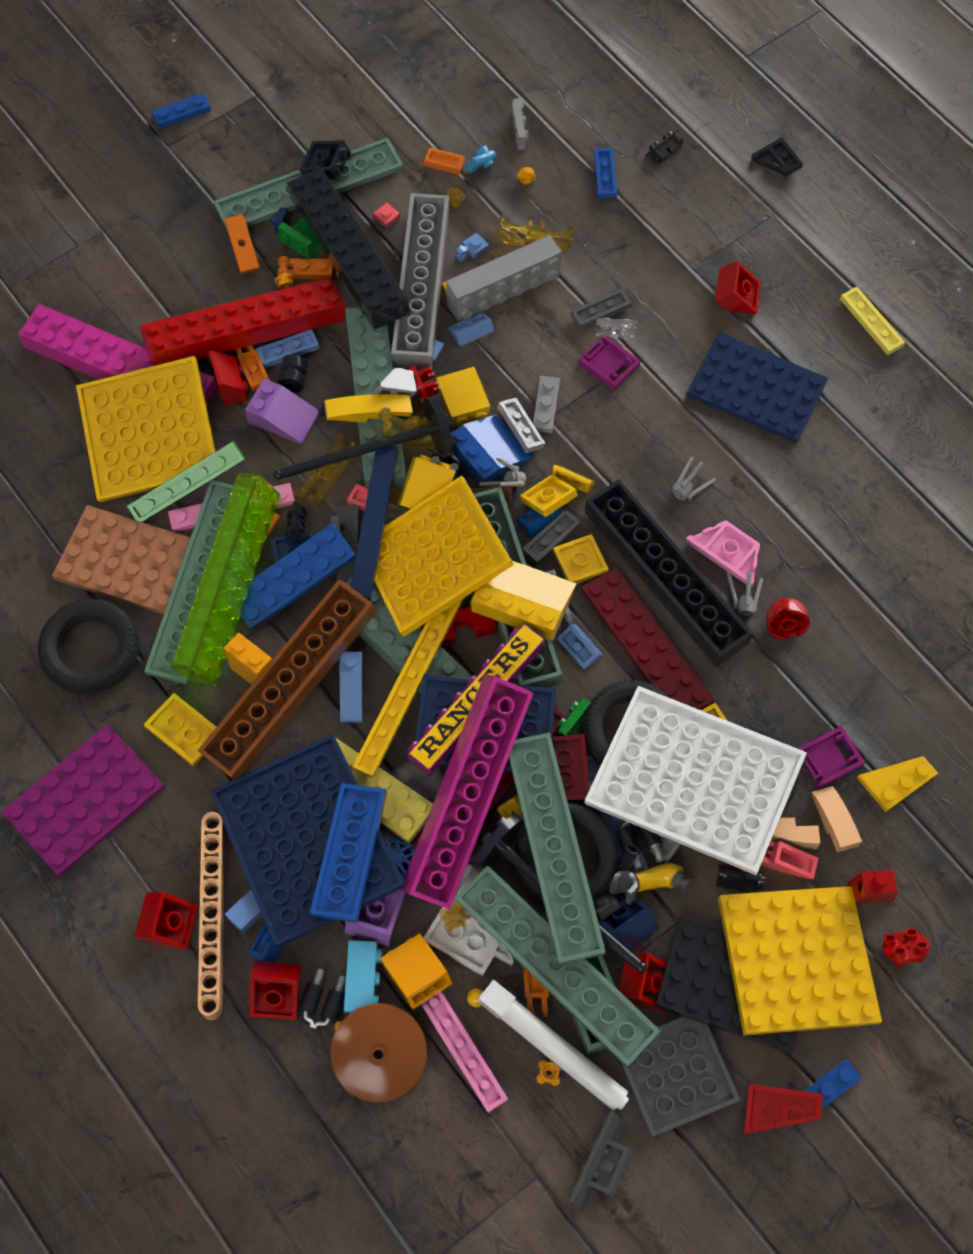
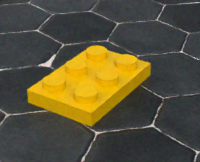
M175 693L143 724L147 730L193 767L203 758L198 749L217 728Z

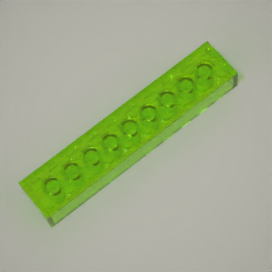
M238 473L171 664L172 669L196 685L216 687L226 658L224 647L234 636V631L247 597L268 529L279 502L280 493L260 474Z

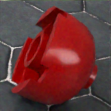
M782 598L771 604L766 613V624L769 633L777 639L788 640L790 639L789 636L796 635L800 637L807 632L810 621L804 604L793 598Z

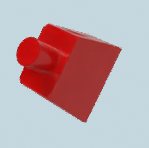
M892 869L861 872L848 881V886H852L856 904L895 901L897 886Z

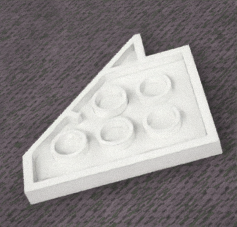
M469 864L464 871L455 897L479 874ZM455 897L450 909L441 908L424 936V940L428 945L481 976H484L494 957L511 967L514 963L512 955L455 901Z

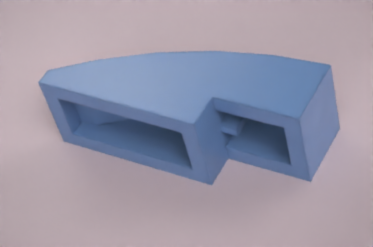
M252 890L225 913L226 918L242 934L259 918H263Z

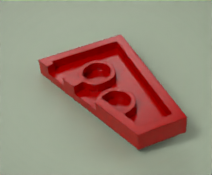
M749 1084L744 1134L821 1120L823 1094Z

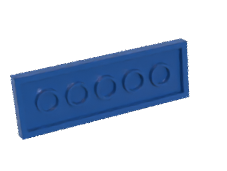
M331 523L233 592L229 597L249 629L253 631L356 559V555L336 525Z
M341 783L310 910L312 917L353 923L358 922L386 800V789Z

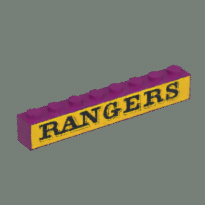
M523 624L520 629L515 628L509 636L510 640L506 644L502 643L495 651V657L492 660L488 659L482 665V671L478 676L474 675L466 684L467 688L463 692L459 691L454 696L453 704L448 709L444 708L439 713L437 722L434 725L430 724L424 730V736L420 741H414L409 747L408 761L428 777L433 774L455 749L484 674L493 675L513 683L544 648L545 639L526 624Z

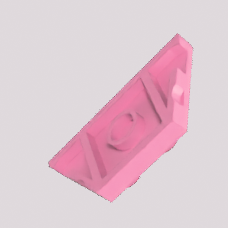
M726 520L718 523L715 527L702 530V533L694 536L689 535L686 538L685 542L744 584L747 583L748 572H751V587L753 586L760 543Z

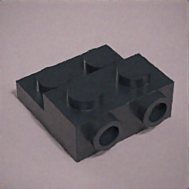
M344 140L312 141L299 171L302 175L322 168L329 180H338L339 176L345 172L344 165L346 160L351 159V151Z

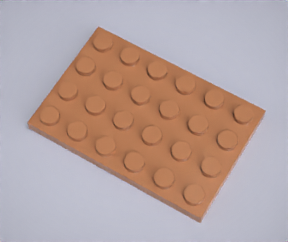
M87 505L52 577L54 580L164 615L190 537Z

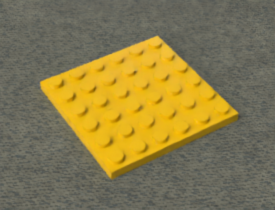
M195 356L76 385L95 492L99 503L153 490L215 452L198 363Z
M461 475L384 527L375 583L399 632L405 637L514 566V563L466 480Z
M852 886L728 894L718 897L743 1036L877 1025L882 1022Z

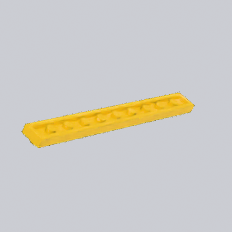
M464 598L426 622L352 766L354 770L374 778L423 681V676L426 675Z

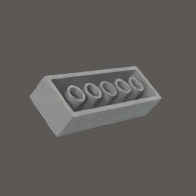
M549 235L447 280V306L456 320L460 321L470 318L475 313L485 311L495 304L503 303L513 296H519L524 291L537 288L544 282L552 281L560 276L562 252Z

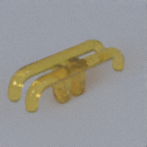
M504 215L499 218L500 225L503 228L497 229V237L504 243L526 246L544 238V236L550 235L552 238L566 239L565 243H556L561 251L570 249L573 244V240L570 237L573 236L575 227L572 225L568 227L567 231L545 229V221H541L539 228L533 227L534 223L531 219L528 221V226L507 222V218ZM504 229L527 234V239L507 236L504 233Z
M389 407L382 408L378 414L379 419L385 422L381 427V433L386 437L431 423L429 419L422 418L421 420V417L417 415L407 420L388 415L390 413ZM393 425L399 426L401 432L390 429H392ZM422 438L406 442L428 449H436L433 441Z
M337 433L333 447L325 455L341 450L344 443L343 433ZM352 440L349 448L358 446L357 441ZM353 458L341 461L337 467L336 463L315 469L301 488H294L295 496L303 497L306 495L318 478L325 481L315 495H309L307 498L310 505L318 504Z

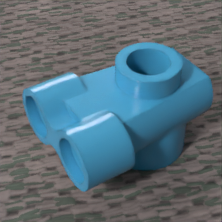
M486 145L482 146L473 153L475 157L471 158L470 162L465 165L466 171L471 174L481 167H484V169L491 167L497 157L496 153L493 150L489 151Z

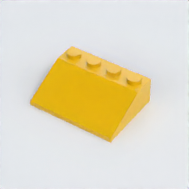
M512 561L514 566L475 591L471 600L472 612L519 629L523 624H526L541 637L553 641L575 590L576 583Z

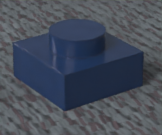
M279 207L277 214L273 215L272 225H274L275 234L279 235L278 226L282 222L288 224L287 208Z

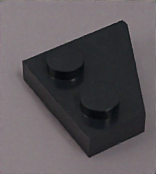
M783 137L753 153L751 157L754 162L786 177L803 168L802 161Z

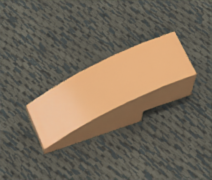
M830 786L811 792L826 833L830 834L836 851L841 852L858 847L862 840L850 813L835 788Z
M780 818L771 841L775 843L780 841L798 849L816 850L820 845L819 826H796L795 818Z

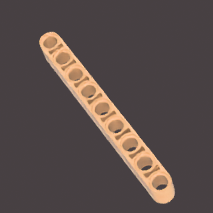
M216 812L205 814L201 822L198 1009L207 1020H215L220 1017L223 1009L225 825L221 816ZM213 821L219 822V824H218V826H217L216 828H214V829H209V828H208V825H209L211 822H213ZM212 843H217V844H218V847H217L216 850H214V851H209V850H207V849H208V846H209L210 844H212ZM211 865L218 866L217 871L214 873H208L207 869ZM210 888H218V891L215 895H207V891ZM210 910H217V915L214 918H206ZM209 933H217L214 941H206ZM214 955L217 957L214 964H205L209 956ZM209 979H216V985L213 988H205V983ZM208 1003H216L214 1011L210 1013L205 1012L204 1009Z

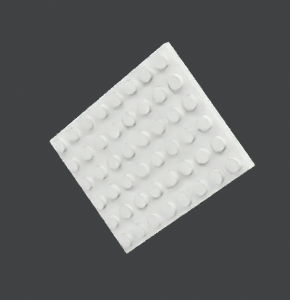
M638 686L587 794L585 804L757 876L807 752Z

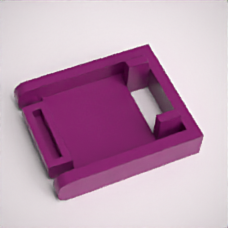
M604 335L601 341L598 340L578 360L581 367L613 391L640 366L639 359L607 335ZM623 366L627 367V369L618 377V374L616 373Z
M842 726L797 748L807 752L803 764L814 781L822 779L817 783L819 788L859 769L865 764L862 756ZM841 740L851 754L847 761L835 744Z

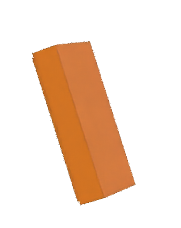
M429 147L424 159V166L460 175L465 162V156Z

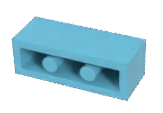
M349 941L344 1003L345 1016H348L351 1012L364 1005L379 1003V996H375V987H380V972H376L377 963H381L382 949H378L377 942Z

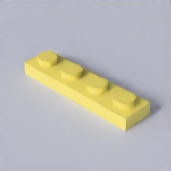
M858 287L841 295L840 300L887 355L904 346L905 342Z

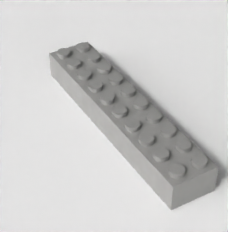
M415 193L410 195L399 285L407 297L410 314L395 320L391 351L392 367L409 368L415 365L417 369H424L433 366L449 219V196Z

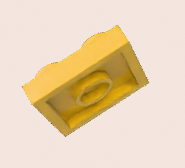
M553 474L520 495L523 503L544 517L552 514L578 496L574 487Z
M592 534L553 548V553L566 580L578 584L600 576L609 570Z

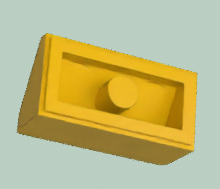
M559 465L553 466V475L587 494L590 493L595 481Z

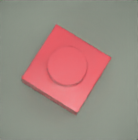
M385 203L373 213V218L387 229L400 219V213L390 204Z
M356 484L347 499V504H357L359 509L365 511L368 488Z

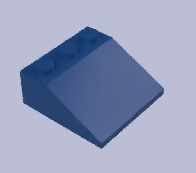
M496 414L464 424L451 432L456 438V444L453 445V451L456 453L454 456L465 466L464 468L478 485L480 482L499 481L511 470L496 460L497 457L518 467L533 459L529 452L526 453L517 438Z

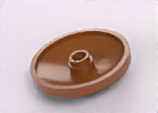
M372 1003L351 1012L338 1026L331 1044V1063L337 1079L352 1095L369 1102H387L406 1094L420 1079L427 1059L426 1039L418 1022L404 1009L387 1003ZM376 1050L383 1052L381 1058L374 1056Z

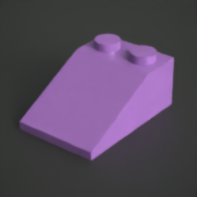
M265 378L245 409L248 423L300 445L303 444L320 415L319 410L282 385Z
M399 890L361 908L357 923L346 921L345 934L389 947L406 893Z

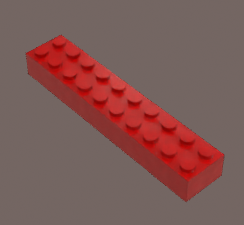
M328 277L140 325L142 342L153 366L195 356L196 359L209 357V351L224 353L345 321L346 304L333 279Z

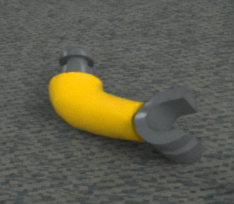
M674 863L661 864L635 874L623 870L615 873L609 886V893L611 895L621 892L626 893L625 902L630 905L636 898V892L676 887L678 889L681 888V891L686 893L691 888L694 879L690 876L687 878L684 868Z

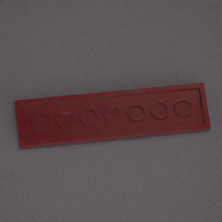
M617 567L581 587L584 596L647 683L659 688L671 699L698 710H702L714 702V698Z

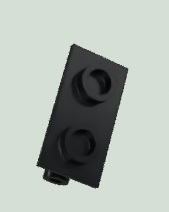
M678 129L674 133L669 131L662 137V142L659 143L658 140L649 146L650 151L645 156L647 157L651 154L652 161L660 163L670 155L666 148L670 153H673L682 146L683 139L676 135L680 130Z
M293 501V509L287 513L288 527L286 528L285 537L289 541H294L298 537L305 541L308 512L303 506Z
M719 864L716 887L758 893L762 892L766 876H764V872L758 871L756 876L737 867Z

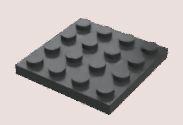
M686 1017L657 1027L661 1032L628 1068L620 1061L651 1138L741 1101L708 1025Z

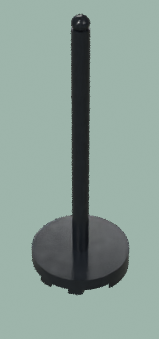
M436 394L426 397L424 399V410L428 425L287 466L280 470H275L273 476L276 480H281L427 435H431L433 443L442 458L455 455L453 445L456 444V438L449 430V426L452 425L451 418L442 409L440 403L444 401L440 395Z
M512 811L511 817L508 819L502 817L497 822V828L492 835L487 833L483 837L481 849L476 856L471 854L468 864L480 873L486 866H492L503 855L539 886L535 867L510 847L519 830L524 825V820ZM599 924L603 943L634 970L636 969L638 973H644L647 969L646 963L642 962L638 956Z

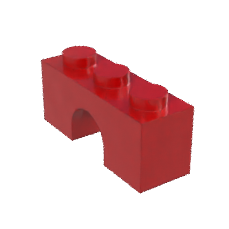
M471 607L466 609L459 608L441 647L445 648L455 645L454 631L463 626L473 631L475 639L496 634V622L494 619L472 612Z

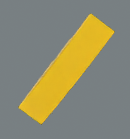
M358 395L328 399L324 402L327 420L366 423L368 418L388 420L391 415L410 417L413 413L410 395Z

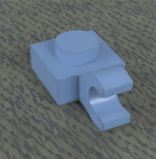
M475 233L464 240L462 246L456 249L458 255L455 258L459 262L464 261L469 256L475 259L489 250V244L478 233Z

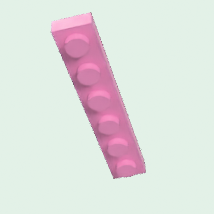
M290 483L253 491L244 516L258 513L262 506L273 510L293 505L295 500ZM202 504L168 511L172 531L176 533L193 529Z
M439 992L422 1003V1008L486 1112L490 1113L508 1101L501 1086L443 993Z

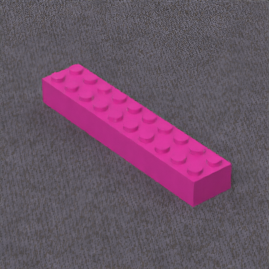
M41 304L37 306L18 334L24 348L99 380L153 366L145 348ZM199 371L207 408L217 392V387L213 376Z
M484 674L403 880L406 887L401 890L405 893L450 909L533 692L499 677Z

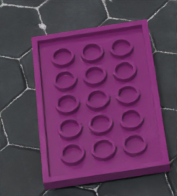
M107 724L1 812L60 878L162 791L165 786Z

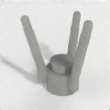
M497 457L496 460L511 469L505 474V481L479 483L480 486L500 485L501 487L512 486L521 488L525 485L526 475L524 472L519 471L518 466H514L504 459Z
M690 457L677 482L672 486V493L682 501L686 498L691 500L694 495L716 481L713 478L694 491L692 490L693 484L690 481L703 465V462H700L687 479L683 480L694 460L693 457Z
M726 572L733 600V610H737V614L740 616L754 615V612L757 611V602L763 579H759L752 600V596H750L752 573L748 572L746 595L740 596V599L737 600L732 576L729 572Z

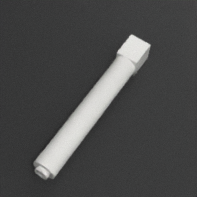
M493 979L477 1000L478 1003L495 1017L507 1023L613 1111L616 1108L621 1110L626 1105L629 1098L626 1096L628 1091L521 1005L515 1000L516 997Z

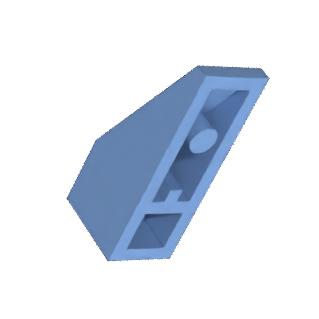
M344 652L340 657V723L362 722L363 656L362 652Z

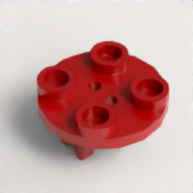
M414 365L409 367L408 370L413 371L414 378H416L417 393L422 392L419 394V397L424 406V399L439 392L440 387L437 381L426 382L435 377L432 367L417 370Z
M908 928L903 932L886 934L883 937L882 950L884 955L892 963H895V967L898 969L902 967V963L923 962V959L930 952V943L926 937L919 934L917 929Z

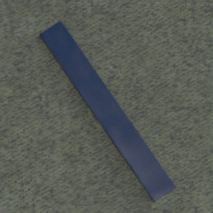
M396 446L375 451L350 586L369 601L372 599L398 453Z

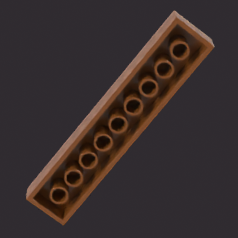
M339 579L202 744L198 752L233 780L243 776L377 613L373 603Z

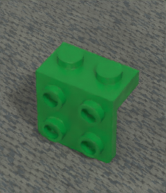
M303 217L292 227L284 222L278 226L280 241L306 259H312L322 249Z

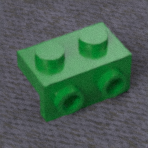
M583 698L580 703L575 701L568 711L571 713L566 720L563 717L556 726V729L559 730L556 736L583 734V717L591 702L586 698Z

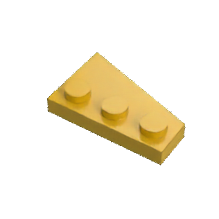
M922 756L858 775L857 779L882 809L887 812L933 779L938 772Z

